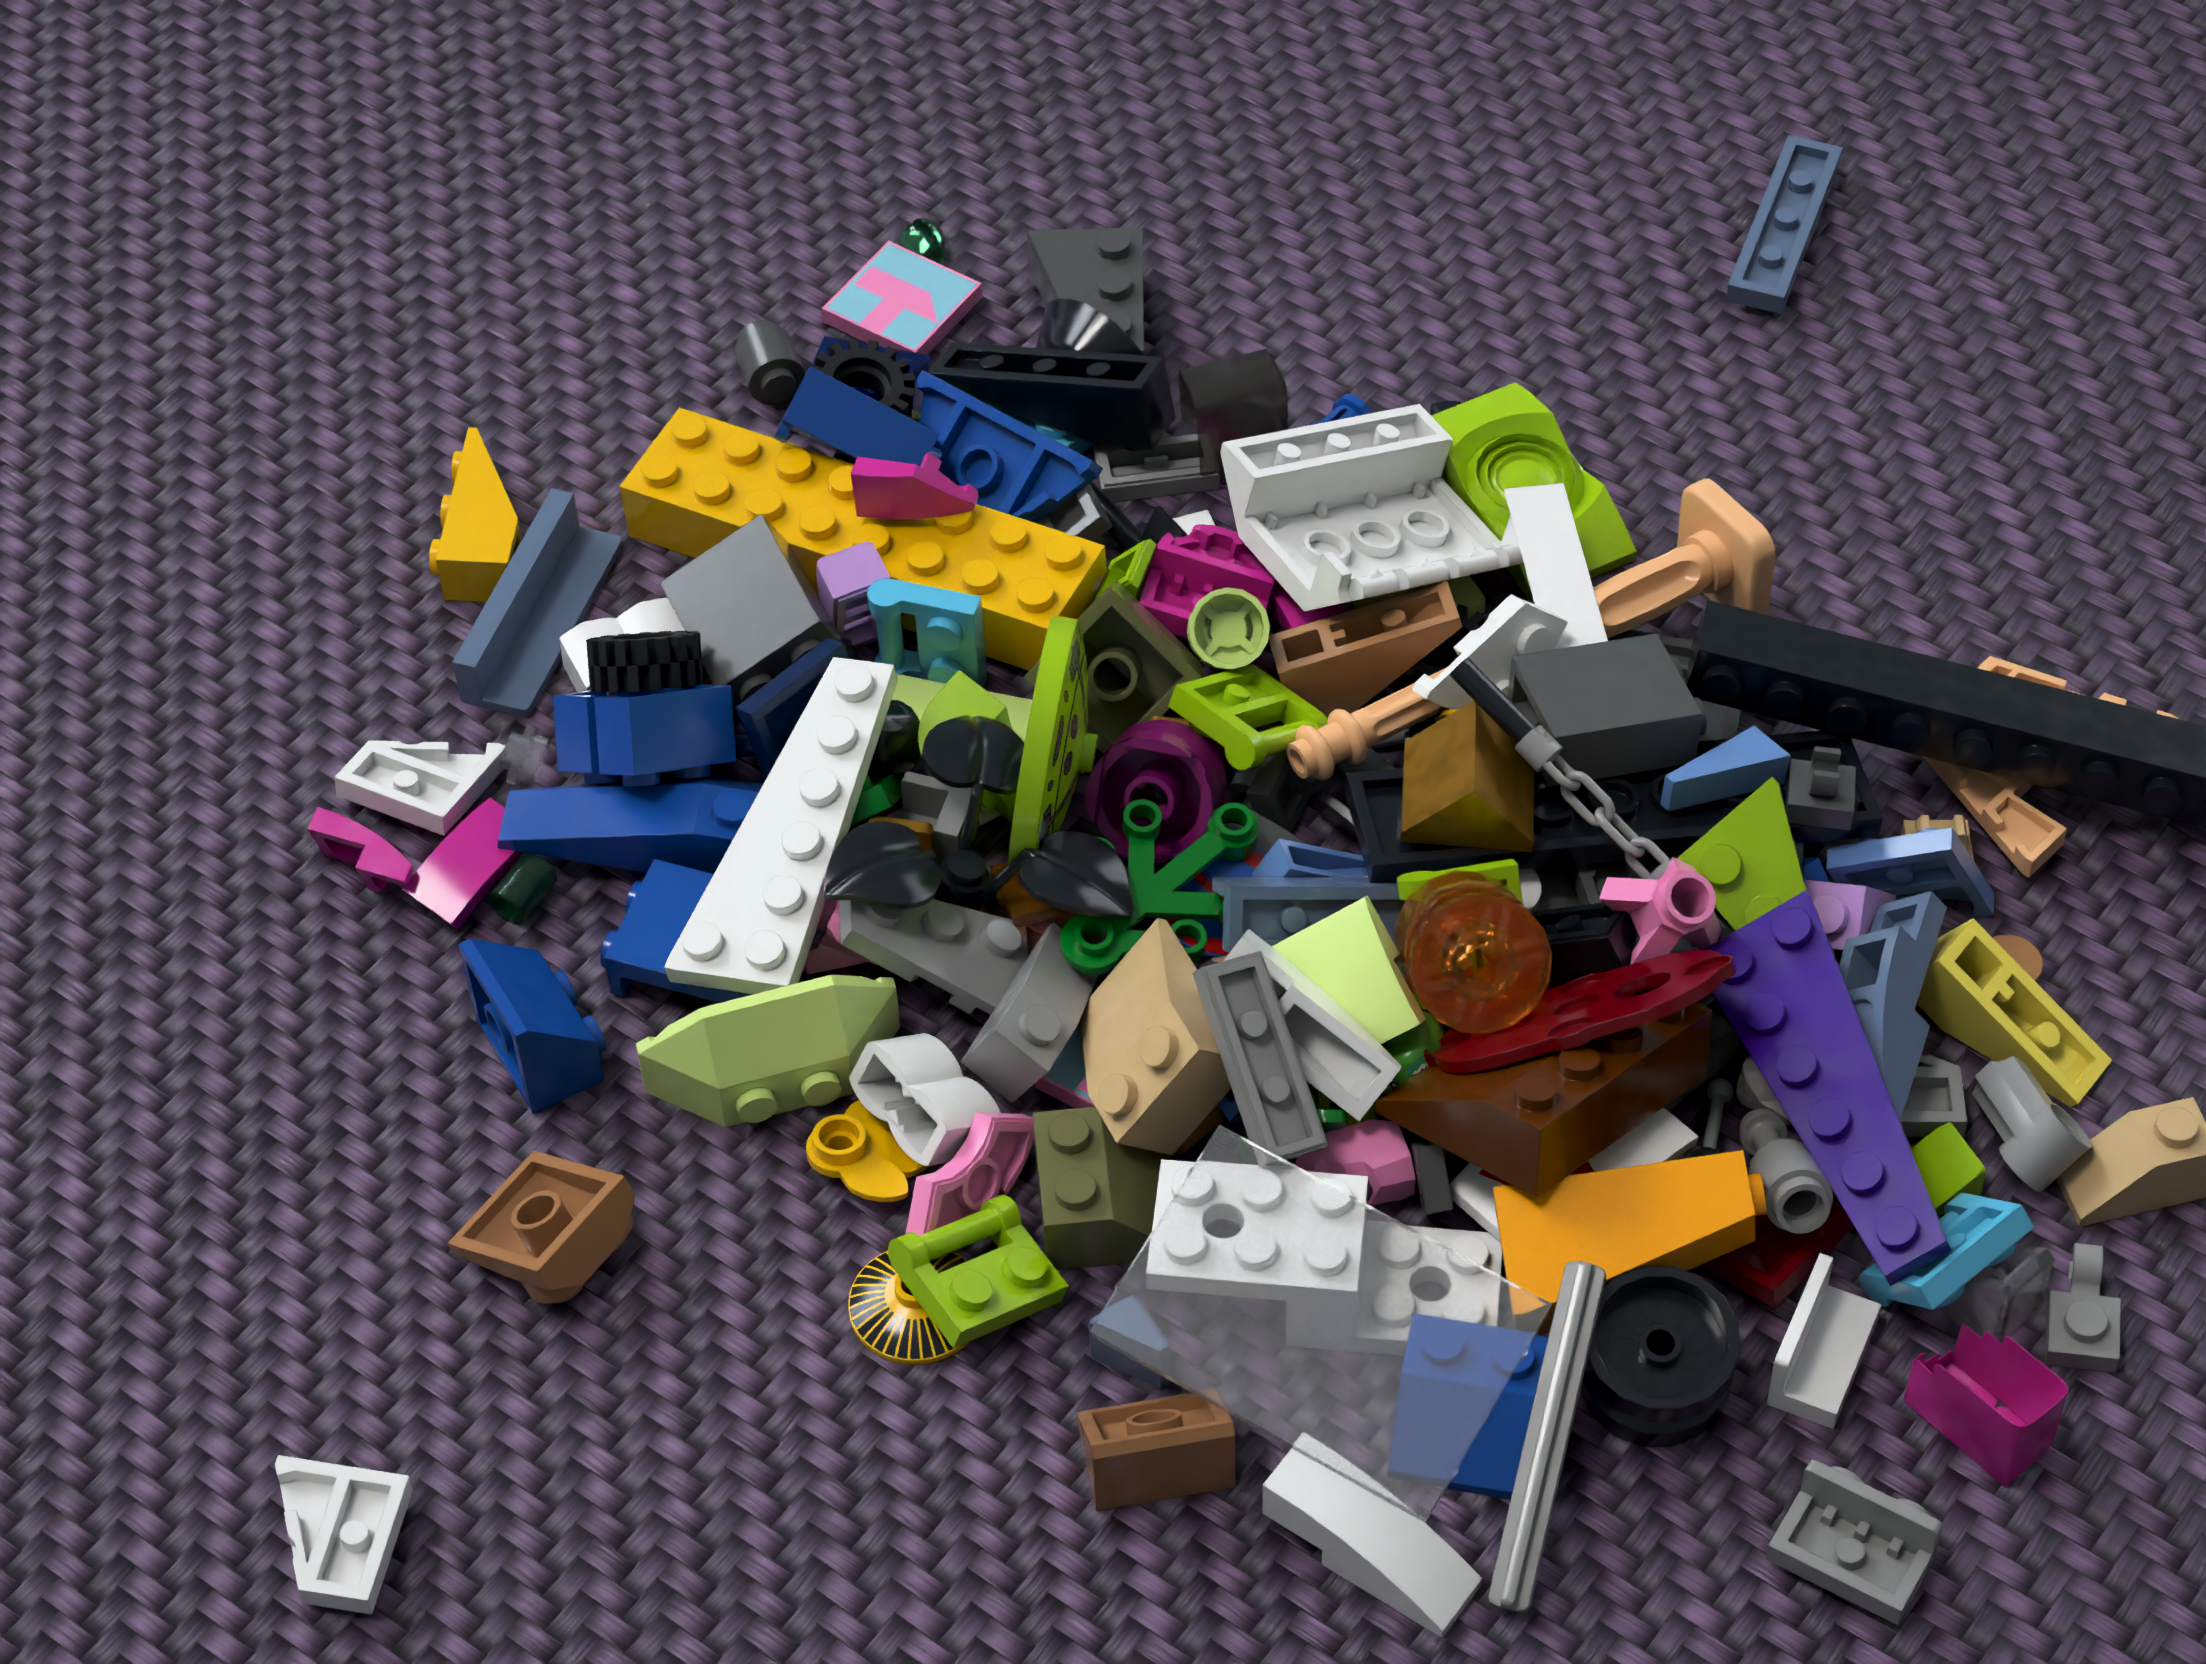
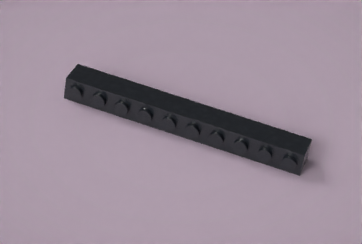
M1710 600L1706 601L1691 645L1685 682L1693 698L1698 697L1703 701L2206 828V726Z

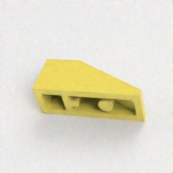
M1974 918L1937 938L1917 1005L1942 1031L1993 1061L1998 1062L2015 1056L2026 1063L2046 1093L2070 1107L2077 1105L2111 1063L2112 1059Z

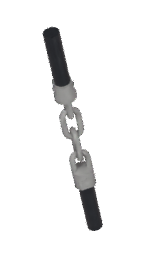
M1469 657L1464 659L1451 672L1450 676L1517 744L1514 749L1536 772L1545 769L1560 785L1562 796L1573 809L1590 825L1601 827L1625 852L1626 862L1641 879L1657 880L1663 877L1671 859L1650 839L1639 837L1615 813L1613 801L1586 773L1575 771L1559 755L1563 747L1541 725L1536 727ZM1553 763L1565 774V776L1553 765ZM1581 783L1604 805V807H1598L1594 815L1571 792L1579 790ZM1620 832L1629 840V842L1620 834ZM1645 849L1661 864L1651 874L1636 859L1644 855ZM1714 910L1722 928L1718 938L1719 941L1735 931Z

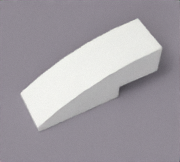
M1248 929L1224 961L1258 951L1262 952L1306 1081L1356 1120L1360 1121L1402 1066L1370 1033L1317 984Z
M1304 1433L1263 1484L1262 1514L1321 1549L1323 1566L1441 1638L1444 1637L1482 1586V1577L1423 1520L1375 1481Z

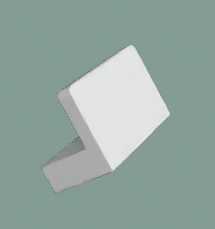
M1820 1253L1776 1355L1767 1405L1834 1429L1879 1319L1881 1304L1829 1286L1834 1258Z

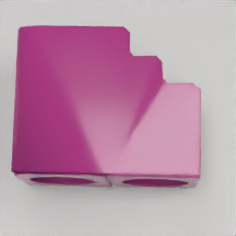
M1962 1324L1953 1354L1952 1350H1950L1938 1360L1939 1353H1937L1927 1361H1924L1925 1353H1922L1912 1362L1903 1401L2004 1487H2007L2054 1444L2069 1388L2058 1375L2009 1336H2004L2003 1343H2000L1989 1332H1985L1984 1336L1980 1337L1967 1325ZM2000 1400L2007 1407H1996V1402Z

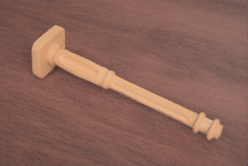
M1704 478L1689 485L1684 489L1681 497L1677 548L1621 572L1593 587L1607 639L1653 620L1701 593L1714 602L1768 615L1776 555L1773 540L1767 529L1711 479ZM1446 668L1430 675L1429 677L1435 679ZM1415 683L1352 713L1342 709H1335L1329 714L1327 725L1318 729L1310 725H1302L1296 730L1295 741L1289 743L1286 747L1287 757L1292 769L1299 777L1305 779L1312 776L1317 780L1326 781L1333 775L1334 765L1344 760L1350 764L1358 765L1366 759L1368 748L1448 708L1426 700L1414 692L1412 688Z

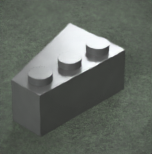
M1142 228L1027 230L1030 282L1035 292L1039 291L1045 306L1047 307L1048 303L1055 299H1073L1086 303L1114 321L1144 354Z

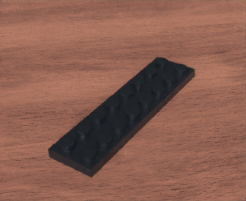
M1821 730L1767 735L1791 755L1790 760L1811 761L1814 747L1818 746L1841 749L1839 765L1856 767L1854 815L1850 831L1789 823L1795 843L1879 837L1883 817L1851 738ZM1729 739L1698 741L1696 758ZM1681 766L1594 780L1613 801L1615 813L1639 837L1648 838L1654 842L1666 856L1684 853L1754 792L1667 811L1660 805L1665 775ZM1403 768L1346 773L1344 792L1370 883L1396 882L1398 876L1409 872H1434L1507 859H1514L1518 864L1519 870L1626 860L1625 852L1601 827H1595L1587 823L1564 799L1560 785L1552 787L1547 785L1541 771L1536 772L1534 770V843L1532 852L1400 842ZM1787 777L1785 784L1780 785L1784 806L1786 805ZM1581 783L1579 790L1571 791L1593 815L1598 807H1604L1583 783ZM1620 832V834L1629 842V840ZM1645 849L1644 855L1636 859L1654 858V856Z

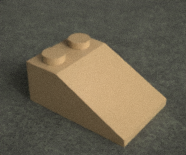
M1160 918L1154 921L1089 997L1080 1018L1088 1095L1116 1143L1173 1155L1230 1091L1231 1085L1192 974L1197 969L1167 920Z

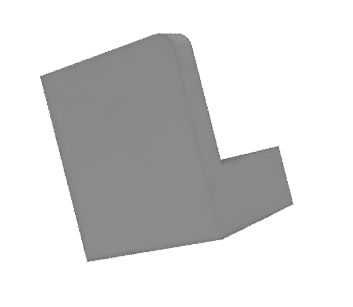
M905 772L901 781L903 812L900 819L928 822L933 825L935 852L940 866L942 860L952 853L959 851L971 796V787H950L934 777ZM978 817V821H977V826H976V831H975L974 838H975L976 833H977L978 828H979V817Z

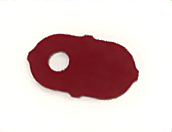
M1688 950L1657 956L1604 973H1592L1573 979L1564 985L1505 1002L1470 1017L1444 1034L1439 1040L1441 1044L1439 1049L1431 1054L1428 1052V1049H1425L1424 1057L1428 1067H1437L1439 1070L1447 1073H1471L1505 1066L1552 1051H1564L1578 1047L1593 1039L1658 1020L1696 1003L1716 990L1725 980L1736 974V965L1732 955H1721L1719 952L1712 950ZM1660 986L1650 992L1634 997H1629L1639 991Z

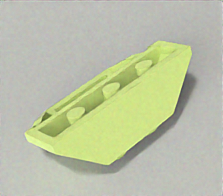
M827 975L699 1008L668 1025L657 1037H646L636 1043L645 1092L725 1128L745 1122H761L772 1115L810 1105L823 1106L835 1101L837 1098L852 1095L855 1092L851 1086L849 1076L867 1042L893 1038L900 1028L896 985L891 977H880L872 980L863 976Z

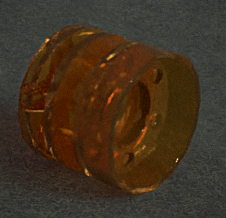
M1451 871L1429 879L1407 898L1395 921L1393 942L1400 953L1396 960L1401 974L1419 1001L1437 1021L1460 1032L1489 1034L1517 1024L1538 1005L1550 982L1552 952L1544 928L1505 883L1482 872ZM1480 948L1486 964L1482 968L1475 970L1468 954L1474 949Z

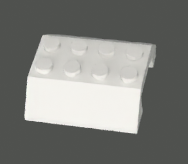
M1420 404L1222 443L1220 454L1238 537L1303 611L1523 563L1511 515L1502 541H1500L1441 478L1453 438Z

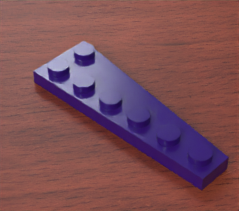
M1806 890L1704 949L1719 952L1721 955H1732L1736 965V974L1725 980L1712 994L1802 1142L1823 1171L1833 1193L1889 1285H1894L1903 1278L1951 1252L1952 1250L1890 1098L1878 1063L1873 1055L1822 921Z

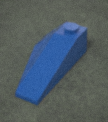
M712 774L708 777L677 779L673 776L661 777V783L647 786H623L622 781L512 790L508 793L497 848L645 873L648 872L653 860L657 859L714 874L764 783Z

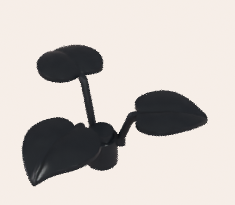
M963 715L939 723L927 734L922 749L924 765L934 778L950 787H971V796L959 851L946 857L939 866L936 852L933 850L921 851L920 840L909 827L883 821L865 823L851 830L837 845L831 856L824 882V899L826 901L851 900L881 908L911 909L923 906L932 899L980 911L982 903L993 904L996 893L1019 872V882L1031 896L1058 909L1091 917L1127 921L1131 920L1134 910L1126 870L1118 853L1103 840L1082 832L1061 831L1048 835L1043 841L1041 851L1025 848L989 883L990 875L984 860L978 854L971 851L983 791L985 789L1002 795H1011L1017 792L1024 742L1007 725L983 716L970 717L969 715Z

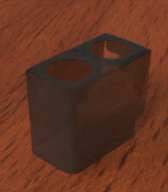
M1268 349L1179 370L1178 379L1182 420L1186 422L1197 419L1200 475L1205 477L1217 473L1220 475V484L1225 486L1227 482L1220 454L1222 443L1288 430L1287 385Z

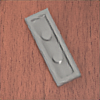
M1258 951L1201 967L1192 973L1259 1169L1320 1151L1329 1146L1262 952Z

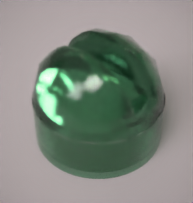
M918 218L912 224H908L902 229L899 239L900 246L937 263L943 260L945 256V238L937 223L929 219Z

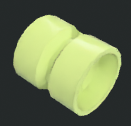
M1228 587L1211 591L1200 599L1189 616L1187 636L1192 651L1200 661L1214 669L1220 670L1244 667L1261 655L1268 643L1270 631L1266 609L1259 600L1243 589Z

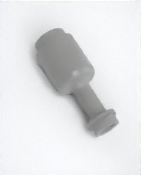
M1765 1108L1754 1109L1748 1112L1741 1120L1739 1137L1744 1149L1754 1155L1750 1161L1748 1173L1761 1174L1768 1218L1778 1228L1796 1234L1809 1233L1818 1229L1827 1220L1833 1203V1191L1826 1176L1803 1143L1795 1139H1787V1127L1780 1116Z

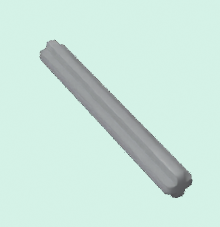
M1571 1261L1564 1268L1488 1594L1489 1603L1507 1611L1527 1612L1531 1607L1606 1281L1605 1270L1588 1262Z

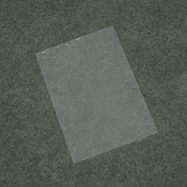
M1219 1125L1194 1166L1187 1171V1177L1126 1274L1116 1284L1114 1293L1089 1333L1091 1337L1426 1523L1451 1479L1457 1476L1458 1467L1520 1361L1528 1355V1348L1549 1314L1552 1303Z

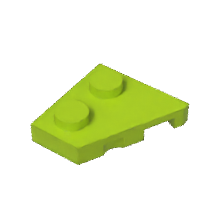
M1774 777L1766 781L1677 858L1695 867L1697 873L1704 876L1710 882L1716 896L1715 908L1735 931L1801 892L1807 891L1795 841L1786 814L1781 787Z

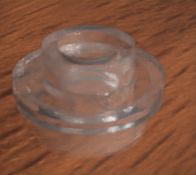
M529 724L522 735L512 732L509 736L499 764L500 767L509 770L507 783L517 786L520 781L532 786L536 783L551 744V739L538 734V727Z

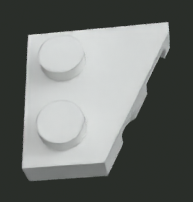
M1511 594L1489 614L1488 619L1480 628L1470 631L1453 647L1459 656L1435 679L1426 674L1422 675L1415 682L1412 690L1426 700L1448 709L1462 708L1474 700L1454 681L1450 674L1464 659L1469 657L1508 697L1512 656L1554 650L1568 621L1553 612Z
M369 740L335 776L336 796L445 836L508 765L507 746L500 743H487L485 755L449 754L448 742L404 744L400 741Z
M278 1455L275 1468L284 1503V1516L288 1537L292 1546L297 1586L303 1604L372 1615L413 1492L409 1476Z

